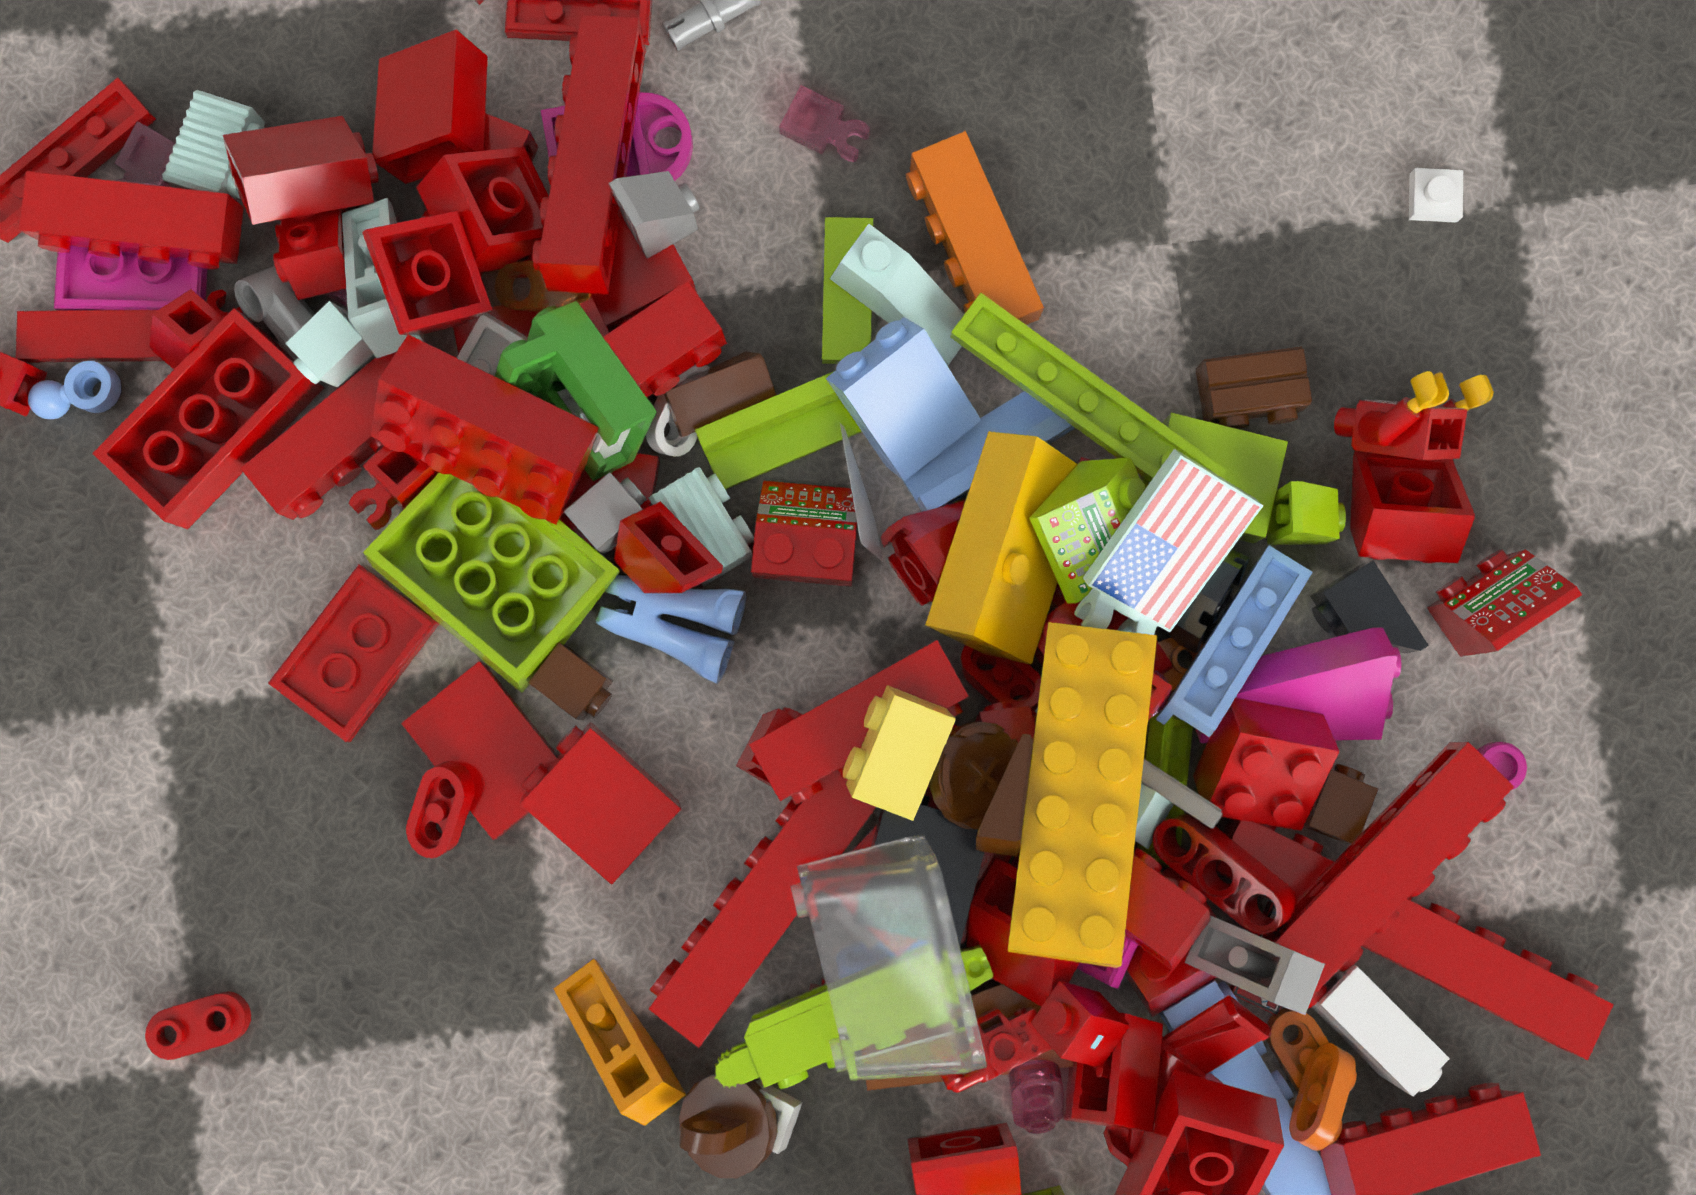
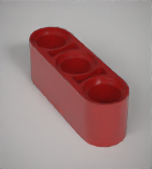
M1188 813L1165 820L1156 827L1153 834V846L1160 859L1246 930L1253 934H1268L1293 918L1297 910V899L1289 885L1216 826L1212 830ZM1178 826L1184 828L1191 837V848L1189 851L1181 848L1177 843L1176 830ZM1218 860L1226 862L1231 867L1233 872L1231 884L1223 882L1218 877L1216 872ZM1259 894L1266 895L1274 902L1276 907L1275 918H1269L1259 910L1257 905Z

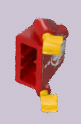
M1427 371L1411 379L1410 382L1416 396L1413 399L1404 397L1400 401L1359 400L1356 408L1341 407L1335 416V433L1337 436L1352 438V450L1418 460L1460 459L1467 411L1491 401L1494 391L1486 375H1477L1459 384L1464 396L1463 400L1456 402L1451 398L1442 406H1438L1448 399L1449 390L1442 372L1433 375L1432 372Z

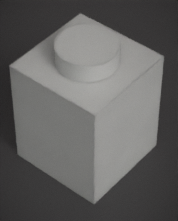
M609 472L568 507L564 513L604 556L617 544L620 520L643 510L640 505L647 499L628 477L619 483Z

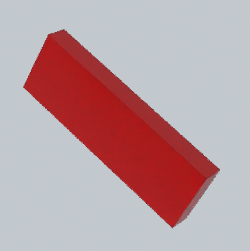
M507 0L505 34L507 38L570 41L571 36L578 35L581 15L639 17L644 44L649 45L652 0Z
M157 310L17 311L15 358L25 363L163 361L149 348L152 314Z

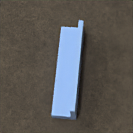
M1024 391L981 417L982 421L907 479L904 484L922 512L954 504L968 495L988 431L1037 436L1050 445L1076 428Z
M1269 545L1250 570L1156 720L1165 725L1174 714L1210 737L1313 572Z

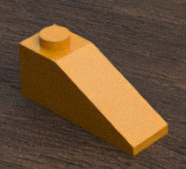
M591 960L553 988L620 1114L645 1126L686 1095L663 1053L597 960Z

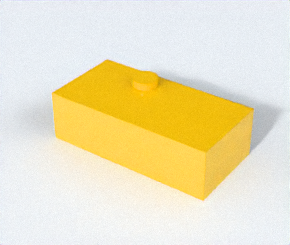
M988 431L931 605L926 626L983 654L1032 664L1057 586V579L1029 518L1078 465L1037 436Z

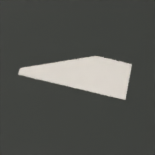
M840 423L860 542L883 562L877 526L845 427Z

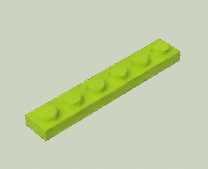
M980 293L952 330L950 338L1116 458L1131 457L1137 473L1148 481H1152L1174 449L1222 478L1228 471L984 294Z

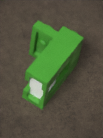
M577 301L559 308L557 306H549L540 311L532 320L527 341L518 340L513 342L500 355L495 377L599 427L585 467V471L592 481L634 461L657 411Z

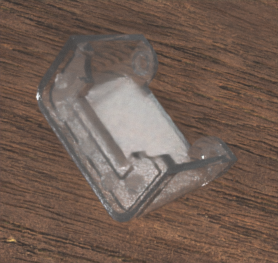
M923 833L797 866L801 883L791 885L790 887L798 918L810 917L839 1034L838 1038L829 1040L837 1073L848 1070L850 1081L963 1074L986 1068L984 1048L944 880L936 855Z

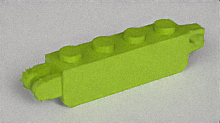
M924 942L901 952L896 958L894 956L888 957L754 1013L744 1036L745 1041L732 1046L731 1050L727 1048L726 1052H722L721 1057H718L719 1063L715 1064V1079H718L723 1087L728 1086L730 1089L731 1086L736 1087L738 1083L742 1085L760 1077L764 1088L777 1083L779 1089H784L805 1080L809 1076L807 1070L825 1062L828 1068H835L857 1057L856 1049L875 1042L877 1048L891 1045L906 1036L904 1029L922 1021L925 1027L941 1024L955 1015L953 1008L962 1005L960 1001L961 996L993 977L986 955L980 945L941 954L938 947Z

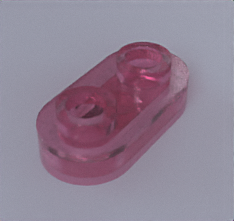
M1032 1060L1013 1068L1009 1072L1008 1078L1014 1123L1032 1134L1051 1131L1064 1116V1088L1059 1066L1048 1060Z

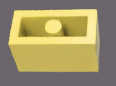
M887 685L882 698L875 696L869 705L864 719V727L869 728L862 747L854 746L844 766L843 777L848 779L846 786L852 798L913 821L956 718L944 707Z

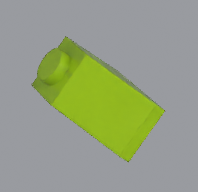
M1291 481L1276 491L1267 530L1268 545L1328 544L1340 539L1339 532H1342L1345 528L1346 511L1344 504L1338 502V489L1303 481Z

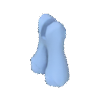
M617 575L605 592L619 596V598L631 603V600L636 601L633 615L628 614V610H615L601 606L596 623L616 635L660 650L681 661L703 678L718 684L726 671L734 641L662 620L661 615L667 614L688 619L735 635L738 632L743 617L746 592L735 589H689L683 593H643L629 576Z

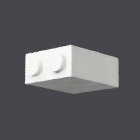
M1353 965L1346 971L1341 972L1338 970L1325 983L1327 986L1325 995L1312 1008L1382 1078L1413 1097L1418 1091L1428 1090L1439 1080L1442 1075L1441 1067L1450 1058L1361 969Z

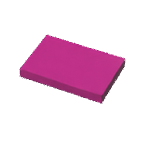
M71 246L69 253L57 252L54 309L57 311L159 310L190 289L206 301L207 269L189 265L187 263L188 259L170 257L168 264H160L141 260L138 258V253L120 251V258H106L88 253V248Z

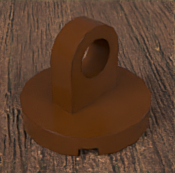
M968 722L952 728L929 782V789L932 792L934 803L947 820L963 829L979 830L1018 745V741L1011 739L1004 732L1005 729L998 724Z
M715 1073L695 1083L684 1097L679 1115L680 1148L688 1152V1155L703 1171L718 1178L737 1179L757 1169L772 1153L778 1133L776 1112L771 1101H766L764 1095L759 1091L762 1088L755 1080L742 1085L738 1083L736 1087L731 1086L729 1089L728 1086L723 1087L718 1079H715Z

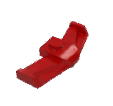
M1228 995L1162 1037L1156 1106L1173 1070L1222 1083L1210 1072L1259 1041H1264L1271 1037L1272 1028ZM1106 1126L1103 1134L1108 1150L1128 1167L1144 1131Z

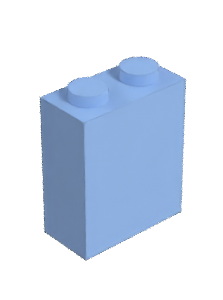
M905 317L882 327L873 342L860 352H853L844 357L838 363L836 371L826 378L882 462L904 482L982 421L925 329Z

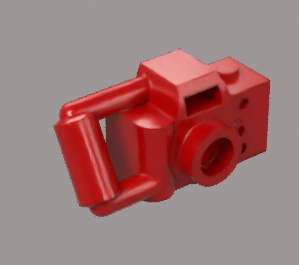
M994 1007L974 1017L973 1024L935 1042L930 1055L947 1090L959 1093L979 1082L985 1083L1051 1050V1046L1031 1024L1037 1014L1035 1008L1029 1007L1026 1009L1023 1007L1013 1012V1016L1006 1018ZM998 1016L999 1023L982 1030L980 1024ZM961 1044L974 1070L963 1074L951 1050Z

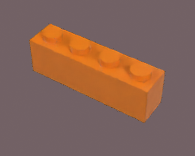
M966 131L913 152L911 154L910 172L906 173V180L913 198L916 201L923 199L930 215L925 217V223L934 244L943 243L949 259L944 261V266L954 288L961 286L968 303L963 305L964 313L967 312L978 295L982 293L1025 325L1039 320L1044 306Z

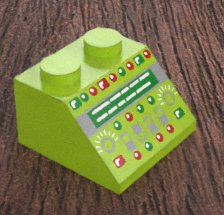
M1131 457L1080 461L1029 518L1067 604L1078 603L1090 593L1092 588L1083 579L1084 575L1145 491V485L1140 479Z

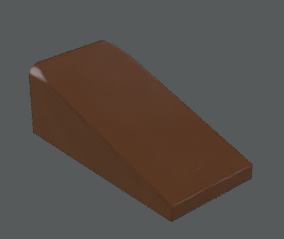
M745 351L678 383L671 390L664 393L679 435L685 437L695 433V430L772 398L776 396V392L763 356L760 353Z
M1022 734L976 835V850L1010 856H1017V853H1020L1033 750V739L1029 734Z

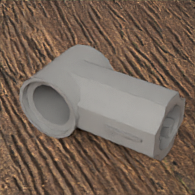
M275 265L238 280L235 283L234 292L243 313L254 322L264 321L291 357L296 360L298 356L285 343L315 315L303 299H297L289 282L283 283L280 280Z

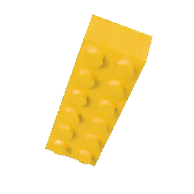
M1048 622L1008 952L1114 968L1122 965L1157 635Z

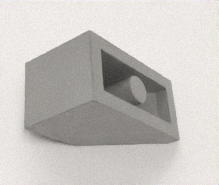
M669 171L622 177L609 183L621 215L647 259L698 230L694 212L700 210V207L688 185L683 183L677 186Z
M1210 915L1211 921L1191 946L1185 963L1267 1001L1306 1015L1325 964Z

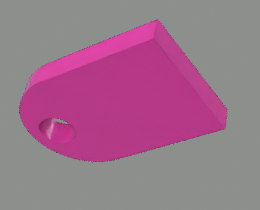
M641 92L639 93L626 177L669 171L674 181H676L686 170L692 156L693 138L689 122L682 110L671 100L658 94ZM565 106L541 110L548 157L557 154L558 144L555 137V122L558 114L564 115ZM665 127L676 128L682 134L680 142L670 149L661 148L655 143L656 134Z

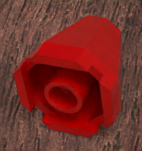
M965 501L904 516L889 526L880 537L884 548L892 543L895 553L887 557L889 564L916 602L921 606L930 601L933 602Z

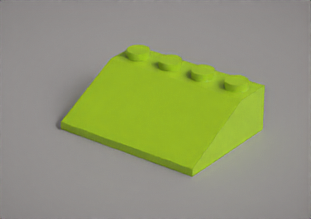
M438 473L363 551V554L376 571L521 693L530 685L528 682L557 644H565L620 572L617 567L562 521L559 520L557 525L545 519L530 517L518 506L499 497L484 495L474 485L451 474Z

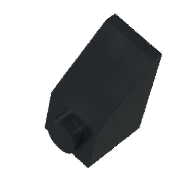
M1374 560L1357 566L1310 596L1316 605L1312 608L1316 621L1327 633L1333 631L1336 637L1370 628H1383L1392 646L1397 647L1400 653L1417 652L1429 646Z

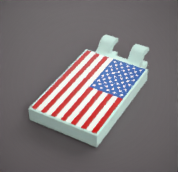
M1174 449L1084 575L1083 579L1092 590L1076 608L1075 616L1083 620L1081 625L1084 627L1107 629L1112 619L1113 610H1116L1128 617L1117 631L1154 635L1157 626H1160L1171 632L1263 505L1253 496Z

